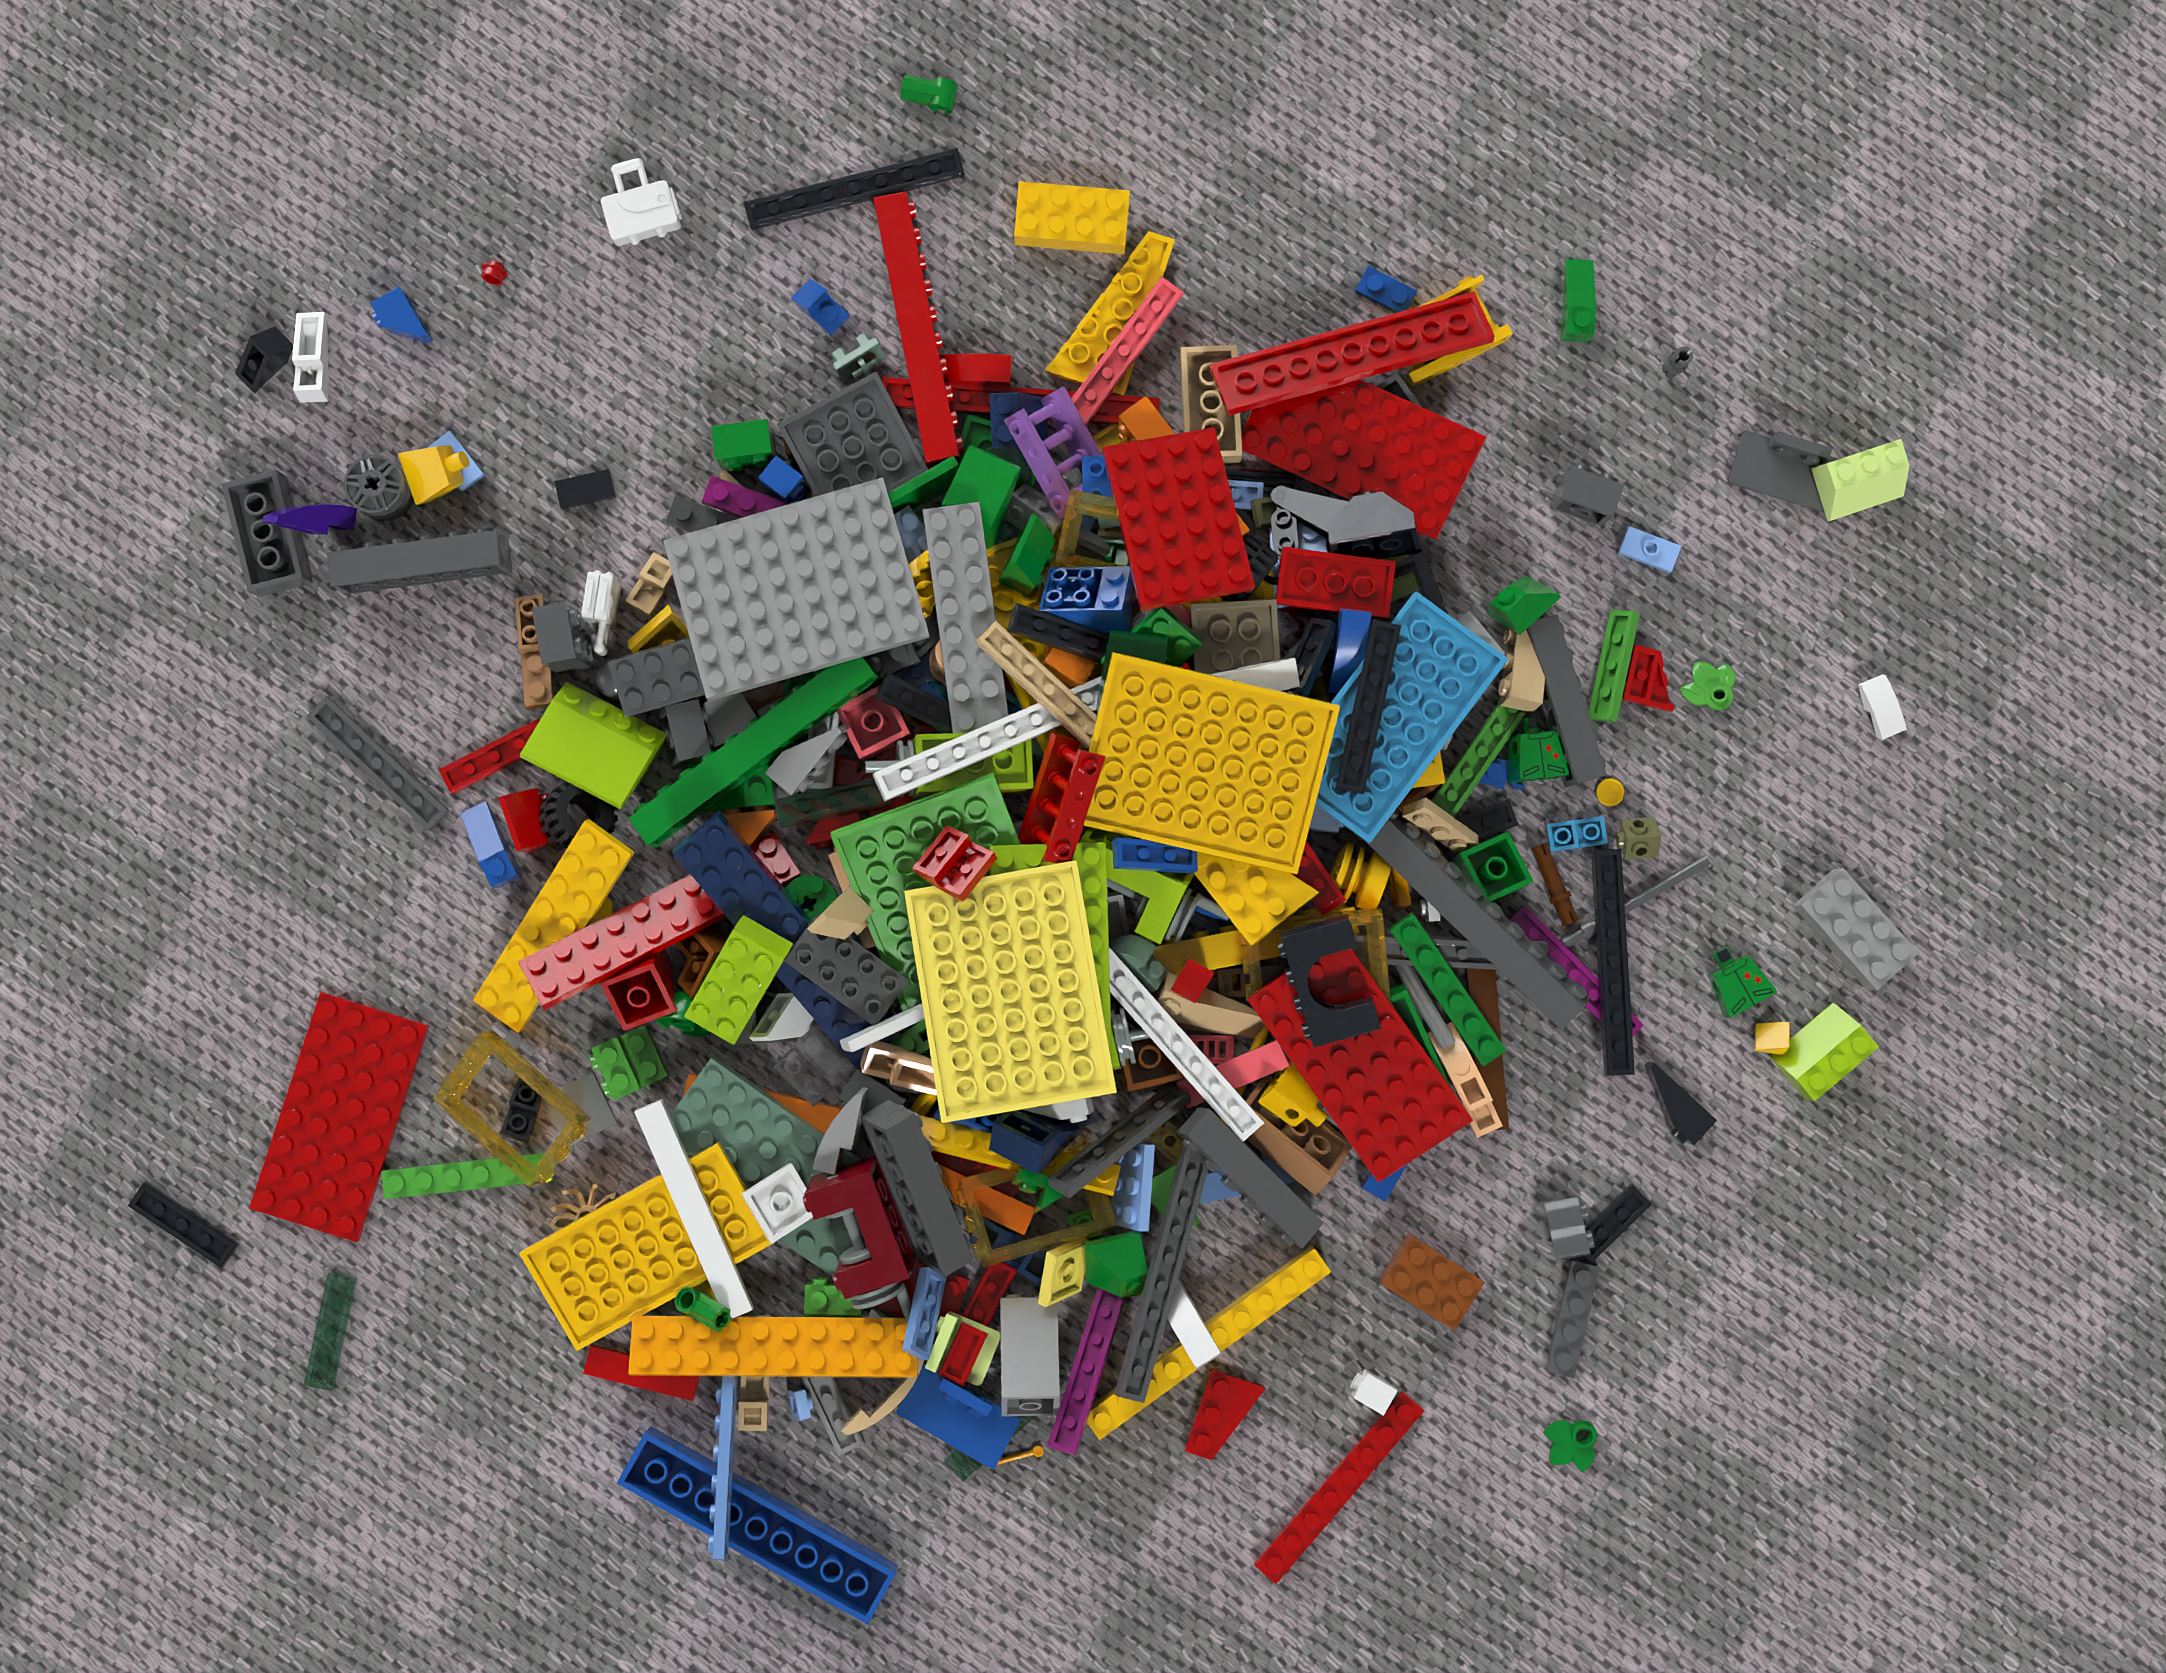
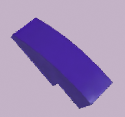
M330 504L293 506L263 516L262 522L310 535H328L329 528L335 530H354L357 508Z

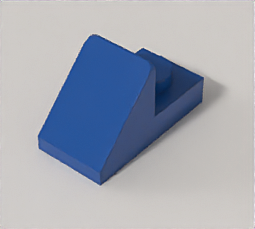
M809 279L791 297L830 336L850 318V315L829 296L828 291L812 279Z

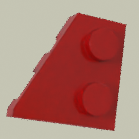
M1636 644L1633 645L1622 696L1623 701L1673 712L1674 705L1673 702L1670 703L1666 686H1669L1667 675L1663 671L1664 662L1661 651Z

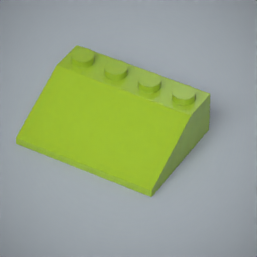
M566 682L551 701L520 753V757L621 809L660 756L666 733L634 716L625 717L624 712L617 707Z

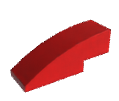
M976 353L939 355V358L945 357L948 374L943 375L944 382L1009 387L1011 385L1012 355Z

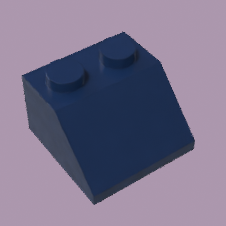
M1019 392L990 393L993 455H1023L1004 419L1023 408L1028 416L1044 407L1040 400L1044 397ZM1047 419L1034 426L1042 441L1048 438Z

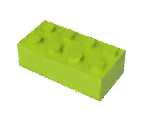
M743 915L731 932L684 1017L734 1045L789 953L793 943Z

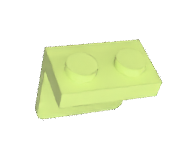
M950 1311L946 1314V1317L940 1316L937 1322L935 1333H938L935 1344L932 1345L930 1359L927 1360L925 1368L933 1372L941 1369L962 1321L988 1333L967 1382L979 1386L984 1381L1001 1339V1334L999 1331Z

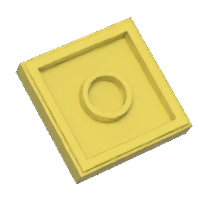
M1080 1237L1046 1252L1038 1304L1047 1307L1081 1292L1085 1273L1083 1243L1089 1242V1240Z

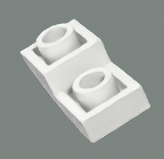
M1882 674L1858 684L1864 710L1871 713L1876 738L1883 740L1907 730L1900 705L1886 675Z

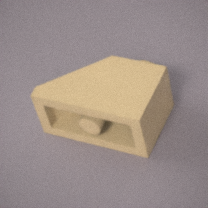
M849 886L807 929L811 933L846 939L852 932L858 935L869 924L866 918L873 910Z

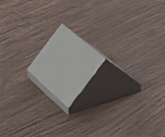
M594 1073L561 1086L542 1097L566 1148L617 1124Z

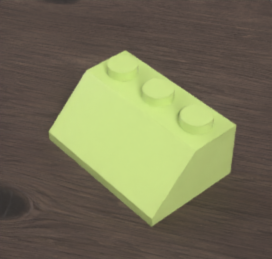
M1902 439L1811 468L1827 521H1832L1904 496L1910 465Z

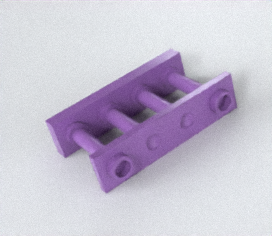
M1064 386L1040 399L1044 407L1028 416L1023 408L1004 419L1059 520L1079 510L1076 500L1082 497V484L1069 490L1062 475L1078 467L1082 474L1083 456L1102 455ZM1050 417L1058 432L1042 441L1034 426ZM1064 442L1072 457L1056 466L1048 450Z

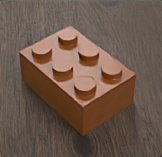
M1407 1233L1378 1280L1383 1286L1454 1331L1485 1283L1409 1233Z

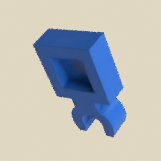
M1495 758L1478 783L1504 789L1505 783L1508 782V761ZM1517 782L1509 783L1516 790H1523L1525 788L1524 785H1520Z

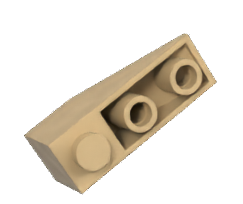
M1507 628L1504 633L1503 642L1506 644L1504 655L1509 659L1502 667L1504 669L1503 679L1498 688V694L1501 695L1500 706L1532 713L1543 704L1545 676L1527 630L1519 635Z

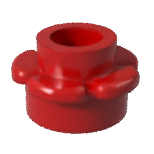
M489 261V263L481 265V269H483L481 278L489 284L500 286L503 284L504 279L508 278L504 265L497 261Z

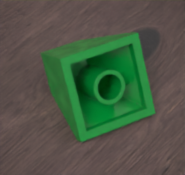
M1526 575L1502 590L1489 604L1486 613L1490 618L1521 635L1555 604L1561 596L1559 593Z
M1131 1231L1083 1243L1085 1280L1087 1283L1120 1298L1142 1294L1148 1269L1139 1231Z

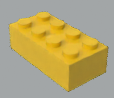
M1019 181L1014 231L1015 245L1125 254L1130 190Z

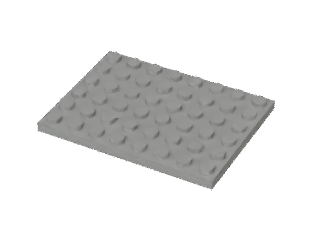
M883 477L663 540L708 702L930 637Z

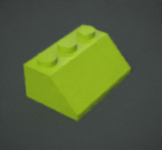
M1832 1003L1789 1039V1048L1783 1055L1771 1054L1769 1057L1805 1100L1816 1101L1878 1049L1879 1046L1856 1020L1835 1003Z

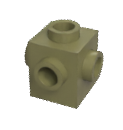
M1654 817L1621 820L1620 832H1616L1615 842L1617 849L1622 850L1625 860L1659 856L1661 834Z

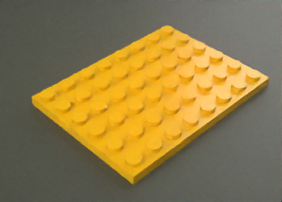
M1112 652L1089 747V752L1106 757L1084 826L1297 874L1340 706Z

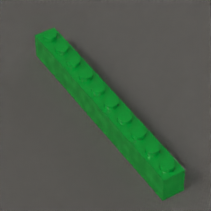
M860 657L817 670L814 673V678L807 683L802 682L791 690L792 694L785 700L780 699L774 702L768 708L769 712L764 716H758L750 720L746 724L747 729L739 735L736 733L729 736L723 742L724 746L718 751L707 753L701 758L702 763L694 769L688 768L678 776L679 780L673 785H666L658 790L656 798L649 803L644 802L638 805L633 811L634 814L628 819L646 845L657 848L780 755L781 752L788 749L879 680L880 676L866 657Z

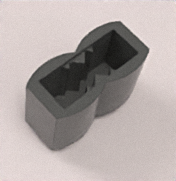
M1578 1196L1544 1202L1556 1261L1590 1255L1589 1248L1595 1246L1591 1230L1585 1231L1583 1220L1589 1219L1585 1202L1579 1203Z

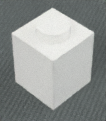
M1366 1369L1362 1375L1357 1373L1350 1385V1388L1353 1389L1351 1395L1354 1399L1383 1416L1398 1391L1395 1386Z

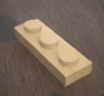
M1426 797L1403 806V817L1455 854L1478 845L1479 835Z

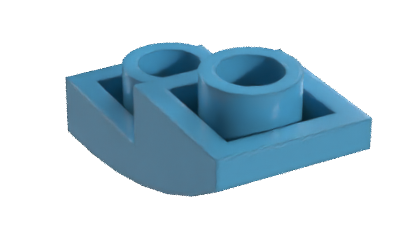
M1604 816L1547 824L1551 852L1608 844Z

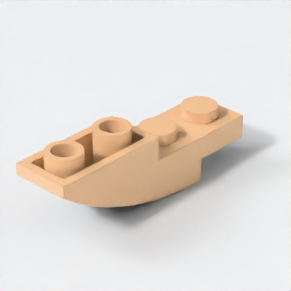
M1450 1022L1446 1025L1455 1039L1453 1045L1442 1049L1432 1031L1428 1032L1427 1035L1449 1084L1473 1118L1469 1125L1474 1136L1478 1138L1502 1127V1123L1492 1104L1491 1095L1455 1026Z

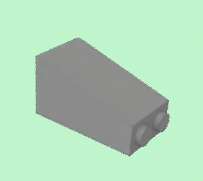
M1012 1294L1006 1296V1298H1000L1002 1416L1057 1415L1059 1410L1057 1302L1047 1307L1038 1304L1039 1294L1034 1297Z

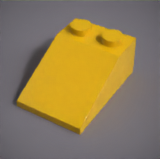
M667 605L627 641L630 651L635 653L687 638L689 633L683 619ZM703 695L698 696V697H694V698H691V699H687V700H684V701H681V703H682V702H687V701H692V700H697V699H699L700 697H702Z

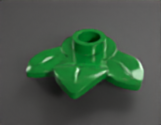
M1558 1420L1545 1428L1543 1434L1553 1441L1549 1455L1552 1465H1565L1573 1461L1581 1472H1584L1591 1466L1595 1458L1593 1445L1597 1439V1432L1590 1422L1578 1420L1570 1423L1565 1420ZM1581 1429L1587 1431V1436L1584 1439L1577 1437V1433Z

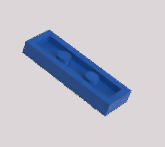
M1115 838L1112 840L1113 869L1195 873L1198 871L1197 851L1145 839Z

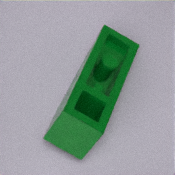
M1565 259L1560 341L1588 343L1595 335L1596 298L1593 260Z

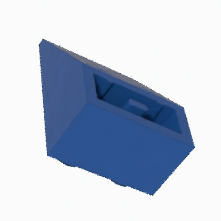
M1130 566L1049 568L1039 611L1102 633H1110V630L1129 632L1137 596Z

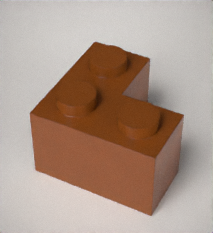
M715 924L675 944L688 958L677 983L691 999H694L728 939Z

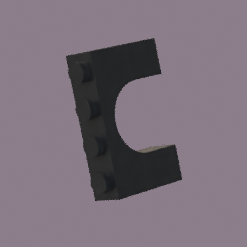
M1348 914L1281 932L1282 941L1277 942L1281 958H1287L1290 966L1285 971L1289 985L1296 986L1298 996L1293 998L1297 1012H1303L1306 1023L1302 1024V1029L1306 1041L1312 1040L1313 1047L1315 1048L1381 1029L1372 995L1342 1004H1330L1316 997L1308 984L1309 972L1316 961L1326 955L1357 947Z

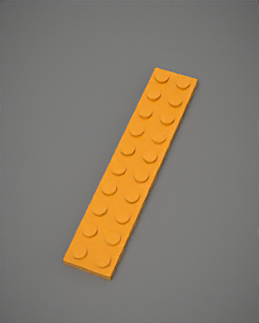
M632 1316L629 1375L918 1378V1359L902 1350L908 1325L905 1318L734 1317L731 1319L728 1327L717 1332L691 1316Z

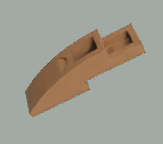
M543 594L515 598L518 650L521 653L524 705L527 710L547 708L555 697V672L541 663L532 608L546 605Z

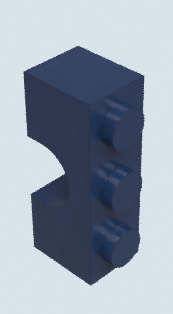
M982 1216L969 1238L970 1243L988 1255L1005 1261L1014 1267L1018 1273L1041 1286L1046 1251L1001 1224Z

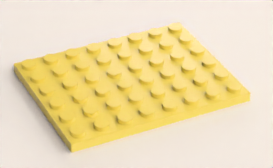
M1077 860L983 877L963 902L935 886L904 891L941 1123L1117 1093Z

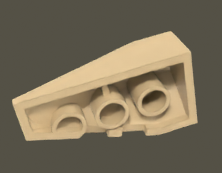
M1170 972L1167 973L1158 989L1152 995L1181 1029L1255 1039L1264 1025V1022L1253 1008L1207 988L1204 989L1196 1003L1191 1002L1170 990L1177 975Z

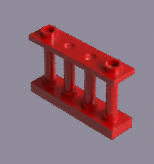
M1051 733L1018 838L1023 845L1045 844L1047 848L1043 860L1058 864L1073 860L1106 756L1078 749L1080 745L1078 739L1056 733Z

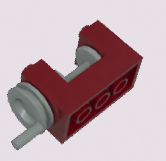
M876 1155L841 1166L835 1175L826 1172L814 1175L803 1196V1204L806 1211L812 1213L814 1220L823 1217L832 1219L842 1216L853 1247L844 1251L840 1256V1262L833 1275L837 1291H842L844 1299H851V1306L855 1309L876 1306L897 1296L906 1322H908L912 1303L903 1280L910 1278L917 1258ZM853 1211H854V1214H855L856 1219H857V1221H858V1224H859V1227H860V1229H861L862 1235H861V1233H860V1230H859V1228H858L857 1222H856L855 1217H854V1215H853Z

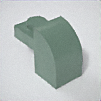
M1135 935L1122 936L1109 944L1110 949L1149 993L1158 989L1168 971L1152 955L1157 948L1154 944Z

